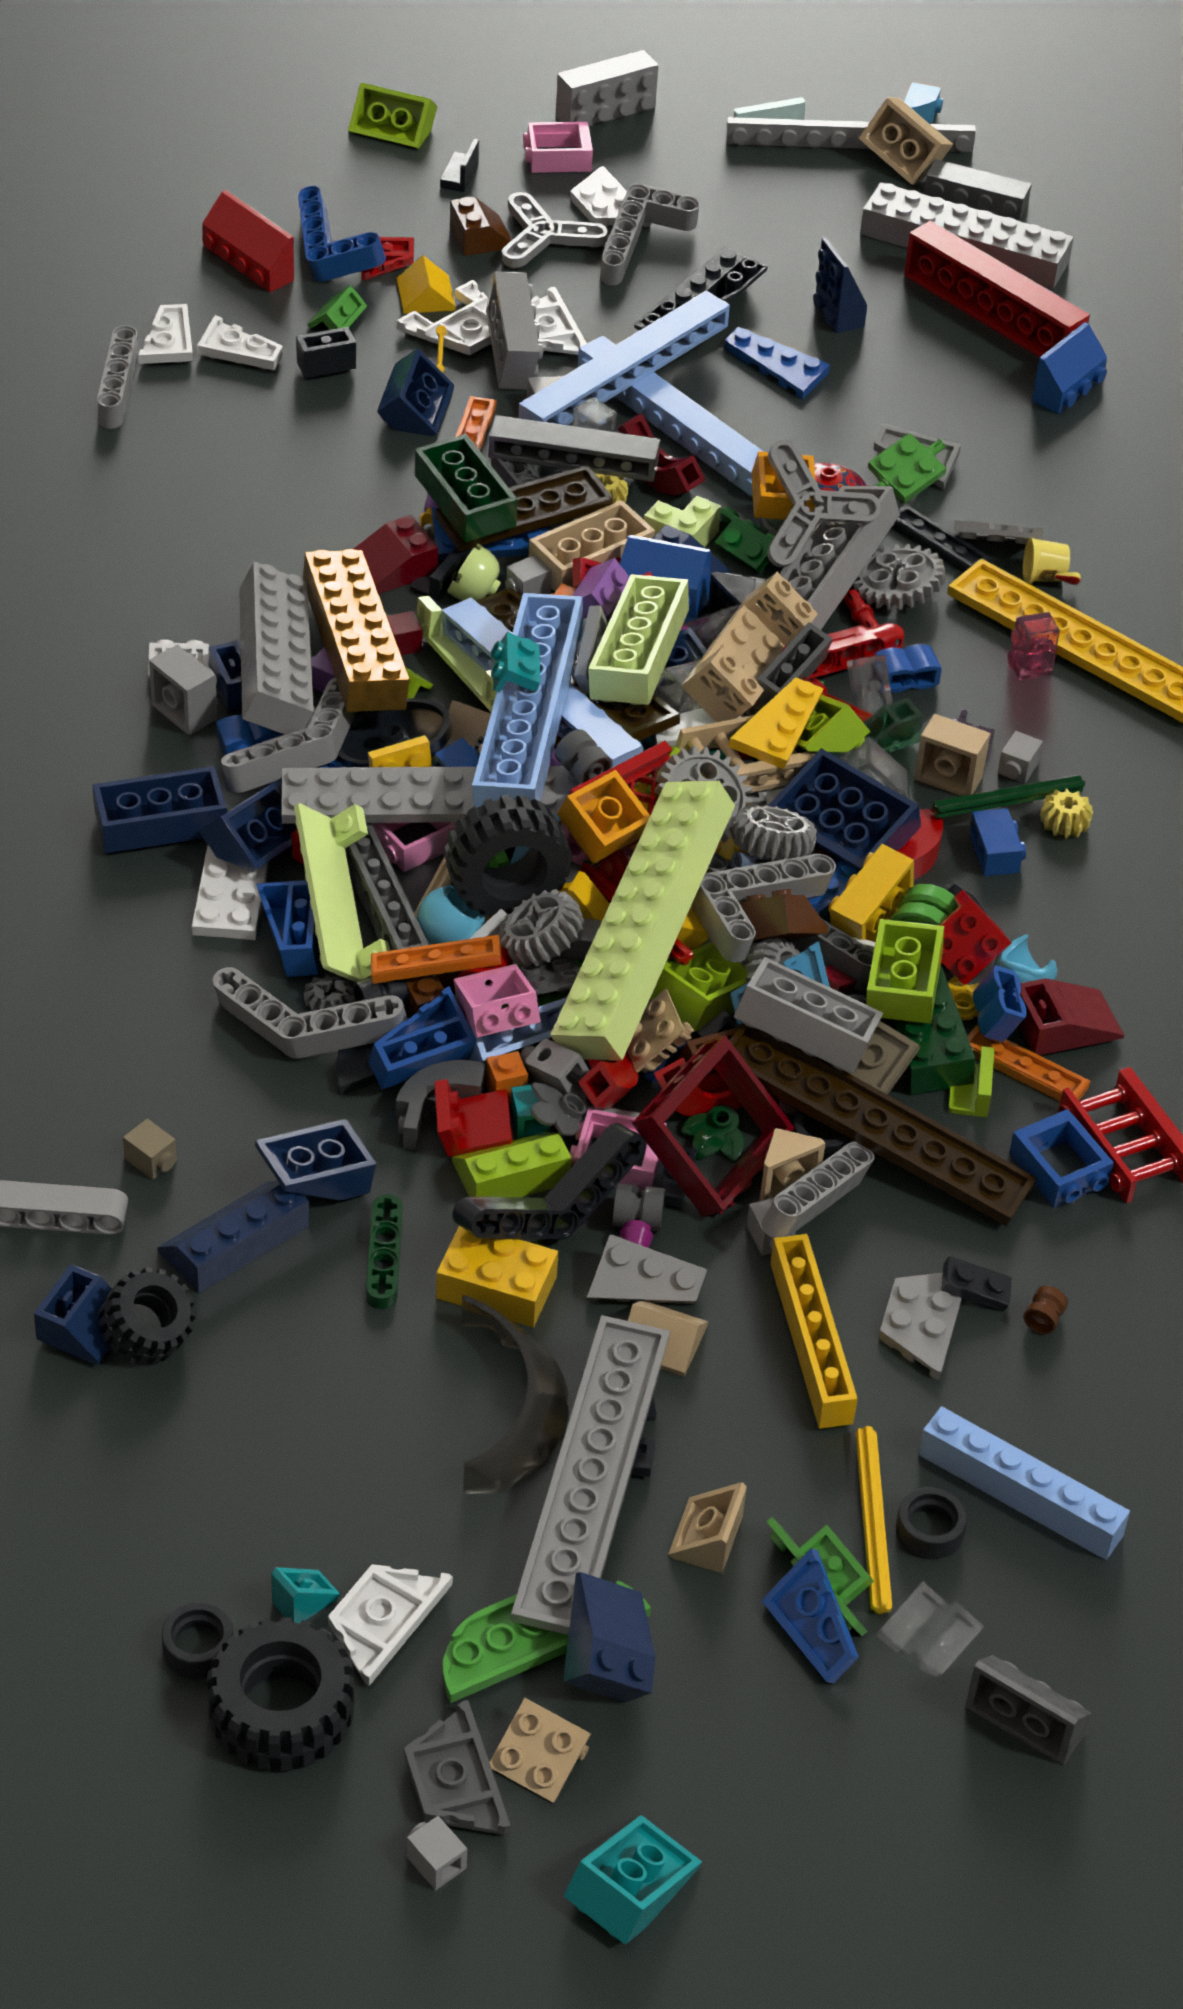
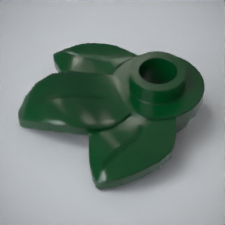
M718 1105L713 1107L708 1113L692 1115L685 1121L681 1129L683 1134L694 1137L692 1147L693 1149H698L696 1159L698 1161L721 1151L727 1159L736 1162L744 1148V1136L738 1129V1113L727 1105ZM727 1117L728 1121L720 1123L717 1121V1118Z

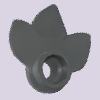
M533 1083L531 1088L539 1101L530 1109L532 1117L541 1124L547 1126L555 1125L561 1135L572 1136L576 1134L579 1130L578 1123L583 1121L587 1110L584 1101L572 1093H567L563 1096L555 1087L548 1084Z

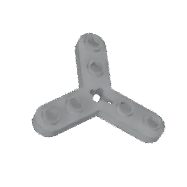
M513 193L508 198L509 212L524 229L502 249V262L509 268H521L549 244L598 248L608 240V229L602 224L551 220L536 200L527 193Z
M778 440L770 447L768 451L769 462L793 504L767 550V556L773 565L777 567L789 566L797 558L818 521L868 524L880 515L881 503L873 494L820 490L798 448L790 440ZM811 498L814 504L823 506L816 507L810 512L809 507L804 506V503Z

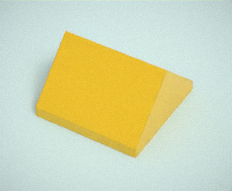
M424 255L397 277L403 314L413 311L417 313L456 311L449 275Z

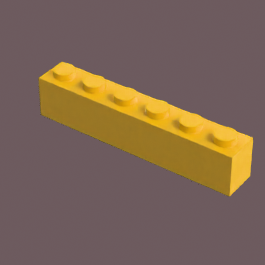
M808 1234L774 1238L770 1264L818 1427L821 1429L851 1425L854 1423L858 1398Z

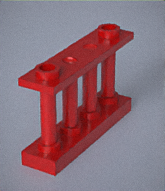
M1131 1067L1119 1070L1117 1082L1113 1090L1078 1101L1069 1088L1063 1089L1058 1112L1069 1109L1114 1162L1109 1182L1112 1189L1119 1193L1126 1204L1132 1202L1136 1183L1172 1171L1183 1183V1135ZM1116 1102L1124 1104L1129 1113L1095 1124L1087 1113ZM1135 1124L1140 1126L1146 1134L1144 1137L1112 1147L1104 1136ZM1152 1147L1157 1149L1164 1158L1133 1170H1129L1121 1159Z

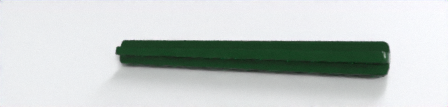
M1073 775L935 800L931 807V813L934 814L935 818L939 819L971 813L972 811H982L1042 800L1046 798V795H1052L1054 790L1063 793L1067 788L1071 793L1077 791L1080 793L1083 791L1085 781L1082 780L1080 775Z

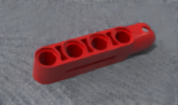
M884 623L869 628L856 626L827 634L833 638L827 657L808 679L872 662L875 659V653L883 649H901L904 644V630L897 624ZM899 639L898 645L895 646L896 640Z

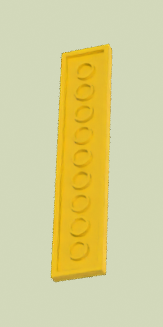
M982 558L948 585L947 595L1183 723V667Z

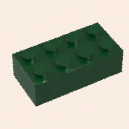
M467 434L415 449V477L465 542L517 527L518 499Z
M940 966L931 1024L890 1019L892 1029L920 1046L919 1051L903 1072L910 1095L949 1089L953 1086L974 1084L975 1056L942 966Z

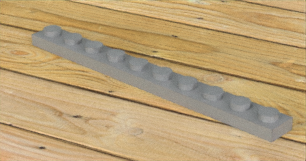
M728 117L726 144L870 149L859 139L870 122ZM930 124L953 143L948 152H973L976 133L975 126Z

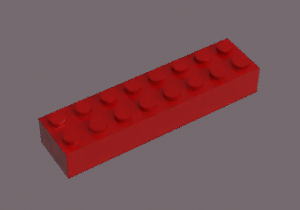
M931 220L909 234L904 271L905 277L1038 357L1049 351L1084 322H1089L1090 314Z

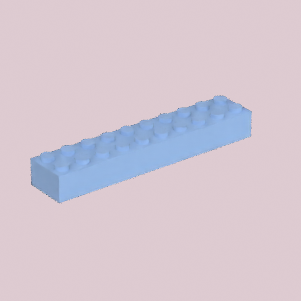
M523 593L512 634L521 638H528L540 645L541 683L534 692L507 681L502 690L496 693L472 783L473 803L476 808L483 805V801L492 798L494 801L504 795H511V798H516L517 795L525 796L530 801L536 799L541 802L572 675V668L576 659L577 645L582 634V596Z

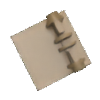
M667 989L648 1003L627 1049L637 1073L640 1070L644 1073L648 1071L653 1072L665 1059L670 1057L667 1050L675 1053L677 1051L676 1046L680 1047L690 1040V1034L694 1032L689 1023L684 1022L682 1024Z
M524 1698L489 1763L491 1769L554 1803L578 1759L583 1760L589 1749L586 1743L591 1733Z

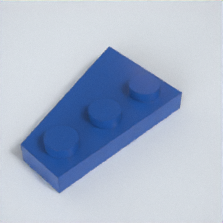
M811 1548L761 1601L826 1682L834 1684L859 1656L818 1550Z

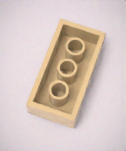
M620 500L529 539V557L536 555L552 570L551 588L556 592L561 584L573 587V559L583 557L603 563L616 557L622 558L629 535L652 539L655 536V530L624 501Z

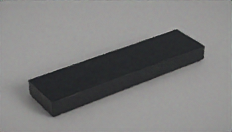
M905 505L899 509L900 516L892 527L924 548L931 549L932 553H937L938 557L962 572L968 570L981 558L991 563L990 556L910 506Z

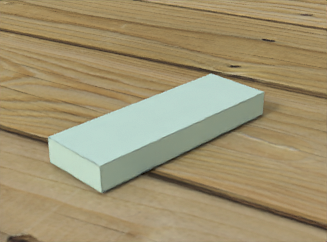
M796 98L734 109L733 118L804 120L806 102L803 98Z

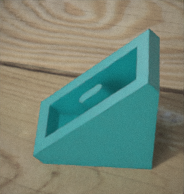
M275 1567L271 1572L272 1603L285 1618H293L294 1623L301 1624L302 1620L305 1621L335 1602L341 1595L319 1570Z

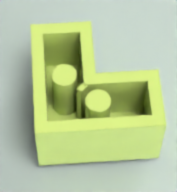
M696 496L684 510H680L658 500L644 515V521L655 530V535L665 525H669L690 534L705 547L719 532L721 505Z

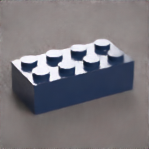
M215 766L92 784L94 812L105 853L203 839L199 831L227 813L226 803Z

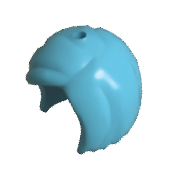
M1026 934L1013 940L1012 944L996 957L993 967L997 965L1014 971L1020 983L1044 978L1055 980L1057 976V967L1054 960H1050L1048 965L1042 969L1033 960L1028 950L1027 938L1029 936Z

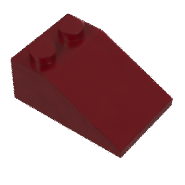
M412 515L385 523L353 548V550L363 552L378 595L410 584L417 578L433 574L438 568V547Z

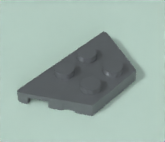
M468 1700L462 1701L457 1705V1711L445 1721L439 1719L429 1727L425 1735L417 1737L404 1747V1758L424 1821L429 1822L436 1816H439L447 1826L502 1835L510 1834L511 1825Z

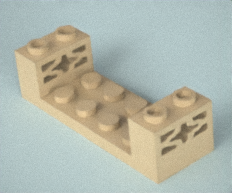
M776 572L745 598L681 687L715 722L738 718L755 704L764 691L757 682L759 676L807 623H812L818 613L809 602L804 600L794 590L786 579Z

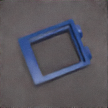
M1069 1109L1013 1132L1009 1154L1022 1170L1037 1178L1034 1183L1035 1186L1054 1208L1064 1203H1072L1080 1196L1092 1191H1100L1109 1184V1176L1114 1162ZM1067 1141L1086 1163L1087 1167L1060 1177L1040 1152Z

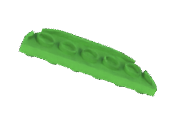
M618 1580L616 1582V1584L633 1589L623 1582H620ZM517 1594L475 1612L465 1619L454 1631L443 1658V1683L450 1703L567 1653L569 1635L512 1622L511 1612ZM643 1598L646 1615L649 1617L651 1607Z

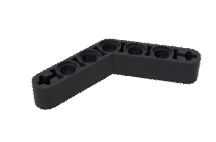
M620 1123L611 1124L545 1198L468 1196L460 1199L454 1206L452 1212L453 1220L457 1225L478 1238H569L640 1160L646 1149L645 1139Z

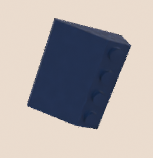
M822 748L768 805L769 807L777 806L780 809H788V811L793 813L798 812L799 816L806 817L808 821L814 824V828L817 830L815 844L859 871L863 868L866 857L871 852L875 853L881 844L897 851L921 827L920 810L917 803Z

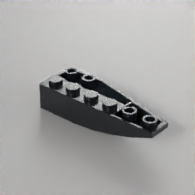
M724 247L634 324V328L642 330L705 291H708L724 302H728L739 296L767 271L768 266Z

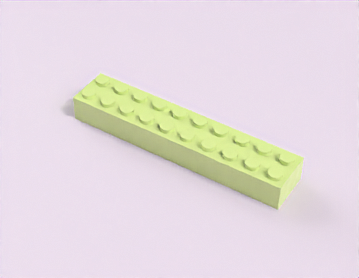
M720 781L666 782L550 1034L557 1044L580 1054L583 1059L622 1061L735 808V804Z

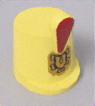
M1036 538L1028 539L1023 556L1024 582L1030 585L1033 582L1064 581L1072 585L1080 583L1081 575L1078 572H1068L1070 549L1067 544Z

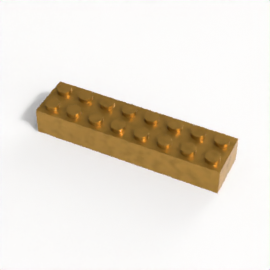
M353 549L331 552L326 550L305 552L303 580L307 582L308 599L346 711L406 710L409 677L363 552Z

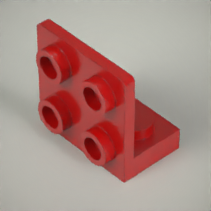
M962 890L954 897L959 907L939 926H944L941 962L963 985H967L1012 942L982 908Z
M448 1079L434 1081L438 1134L448 1157L513 1142L509 1095L506 1089L460 1098L458 1091H452Z

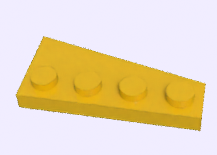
M795 677L730 737L727 747L785 769L824 688Z

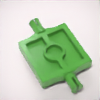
M908 433L868 462V469L879 481L874 486L893 487L894 495L905 504L946 474V467L935 457L936 454L946 448L945 443L938 439L929 447H926L911 433Z

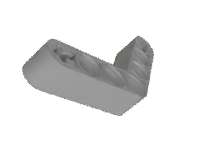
M335 678L328 682L307 728L229 753L221 759L226 790L233 793L244 792L277 781L282 777V768H316L331 763L337 758L357 711H346Z
M233 967L222 968L213 976V985L222 1007L291 1058H303L375 1043L401 1022L408 1020L402 1000L393 995L297 1014Z

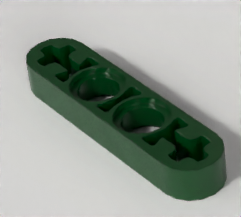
M390 1194L377 1197L372 1204L366 1298L369 1305L377 1309L392 1307L396 1303L398 1295L403 1205L398 1197ZM384 1209H391L390 1221H384ZM382 1233H388L395 1238L390 1242H381L376 1237ZM380 1260H388L393 1265L388 1269H379L374 1264ZM379 1281L386 1282L385 1294H378Z

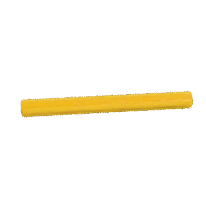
M865 1426L864 1428H858L856 1431L857 1458L867 1573L874 1580L869 1586L870 1608L874 1610L875 1614L881 1615L891 1611L892 1597L877 1433L871 1426Z

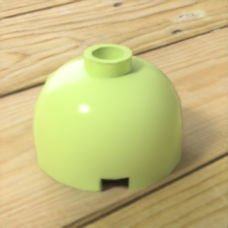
M477 544L476 548H473L458 571L456 582L452 581L447 593L461 601L471 597L477 601L485 598L487 594L489 596L495 594L501 584L497 580L500 567L496 557L489 550Z

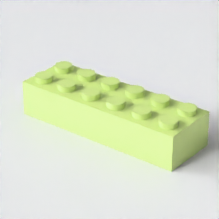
M630 575L588 668L590 699L603 702H624L632 705H649L689 611L688 579Z

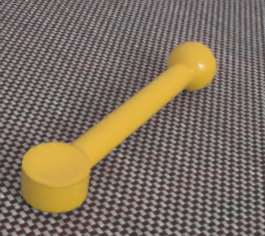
M440 325L436 328L438 336L436 367L444 373L445 368L442 365L443 341L447 330L445 326Z

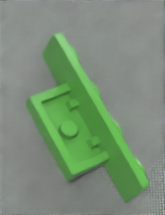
M773 1517L768 1519L766 1522L774 1530L769 1535L782 1552L787 1549L795 1556L790 1561L793 1566L811 1548L818 1550L848 1630L850 1631L854 1628L861 1636L868 1631L847 1605L869 1587L874 1580L832 1529L825 1525L799 1548Z

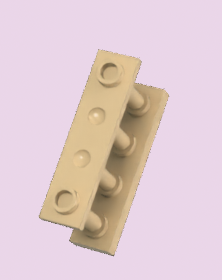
M754 715L680 729L676 742L677 748L680 750L685 749L687 752L693 746H696L699 753L705 746L708 749L719 747L726 758L728 756L731 757L730 764L732 767L740 765V769L737 772L738 776L747 775L748 778L743 782V786L752 787L749 793L788 785L816 754L815 751L797 753L794 749L785 769L757 759L758 762L744 763L737 751L727 746L730 737Z

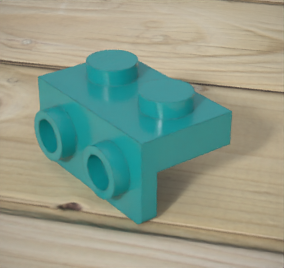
M506 632L502 640L494 644L490 657L493 659L491 670L493 690L500 692L506 682L509 681L535 692L541 683L540 645L528 638H521Z

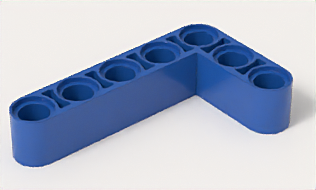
M312 185L300 190L298 200L305 255L314 280L319 282L328 281L375 268L385 262L386 255L379 235L375 232H366L332 242L328 210L320 188Z

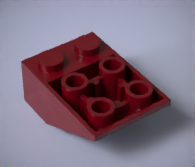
M1047 978L1020 983L1021 992L1019 995L1026 1006V1017L1019 1024V1027L1032 1052L1043 1055L1124 1038V1033L1100 989Z

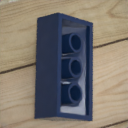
M282 777L199 831L217 858L253 872L293 845L292 832L297 829L296 824H282Z
M278 1180L267 1181L157 1247L158 1252L198 1293H201L308 1228L309 1200L303 1194L284 1191Z

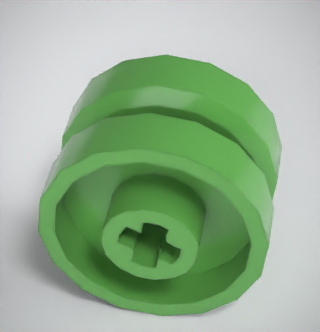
M918 884L910 887L903 894L890 920L940 925L959 905L954 899L955 895L946 889L932 884Z

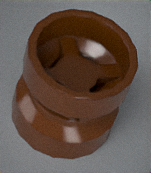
M1045 1285L1040 1286L1036 1290L1032 1299L1033 1303L1028 1305L1023 1315L1026 1325L1040 1334L1052 1333L1058 1325L1059 1317L1064 1314L1068 1306L1067 1297L1063 1292L1055 1287Z

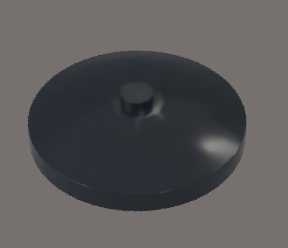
M418 698L407 699L406 710L361 711L354 716L336 759L345 767H369L368 752L424 735L430 742L432 757L444 748L452 736L453 725L449 712L443 705L435 701Z

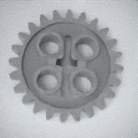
M896 544L892 550L885 546L884 552H874V556L869 559L854 581L853 588L860 593L861 598L866 600L868 605L876 602V608L887 605V610H890L893 605H897L899 610H901L904 604H908L912 608L914 607V602L918 601L923 604L925 603L924 597L934 598L933 592L941 591L940 586L945 584L944 578H946L943 560L938 559L937 553L931 554V549L929 548L922 551L920 545L911 549L910 544H907L904 548L900 549V546Z
M693 746L688 752L682 749L677 755L673 754L660 768L661 773L655 779L659 785L654 789V792L660 795L666 782L721 781L722 786L735 804V808L720 839L725 843L732 836V826L738 811L750 806L754 802V799L746 796L752 790V787L743 786V782L748 777L747 775L738 776L737 772L740 769V765L731 767L729 765L730 756L721 760L719 750L710 755L709 749L706 746L700 753L696 746Z

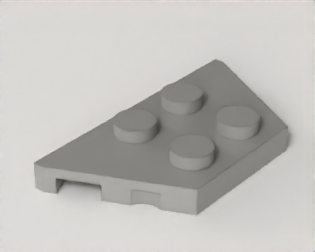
M943 1272L895 1278L880 1328L879 1339L889 1347L899 1350L902 1356L910 1362L914 1363L917 1360L930 1369L929 1376L940 1380L962 1297L941 1291Z

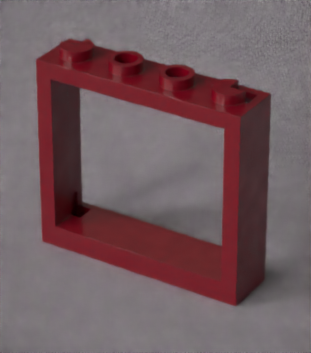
M726 1035L704 1042L632 1122V1125L645 1139V1142L703 1217L715 1213L721 1215L726 1208L733 1207V1199L738 1194L751 1186V1178L764 1169V1162L775 1128L790 1132L795 1128ZM713 1067L763 1132L715 1189H713L664 1124Z

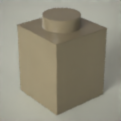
M148 1118L123 1136L124 1159L152 1180L161 1173L169 1171L177 1162L176 1139Z

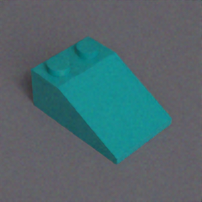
M640 1815L580 1861L563 1896L574 1904L579 1911L585 1913L606 1929L611 1936L626 1945L653 1921L700 1868L702 1861Z

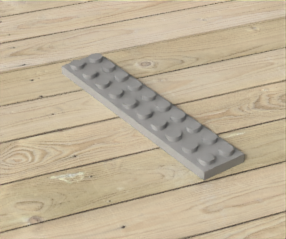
M549 766L541 802L545 807L550 808L553 813L557 814L570 790L580 784L573 778L570 771L566 770L563 766ZM477 767L282 768V824L295 823L294 806L299 803L330 818L356 804L363 808L366 823L457 822L461 816L463 818L468 815L467 811L474 806L472 783Z
M601 1315L511 1612L512 1622L569 1635L576 1573L583 1572L601 1579L668 1345L669 1330Z

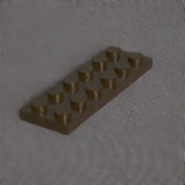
M586 465L509 487L518 499L517 527L465 542L440 508H435V519L457 550L463 551L476 547L477 544L484 545L590 514L613 504L614 498L590 466Z

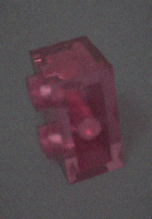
M1050 612L1016 617L1015 629L1011 632V651L1007 654V661L1010 669L1015 671L1019 680L1052 675L1060 630Z

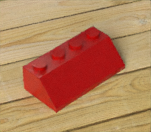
M227 190L222 191L202 223L203 245L268 292L293 282L294 237Z

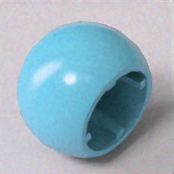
M443 886L431 891L424 898L418 909L417 920L429 945L470 939L486 923V916L481 915L479 910L476 912L467 907L466 903L461 901L454 886Z

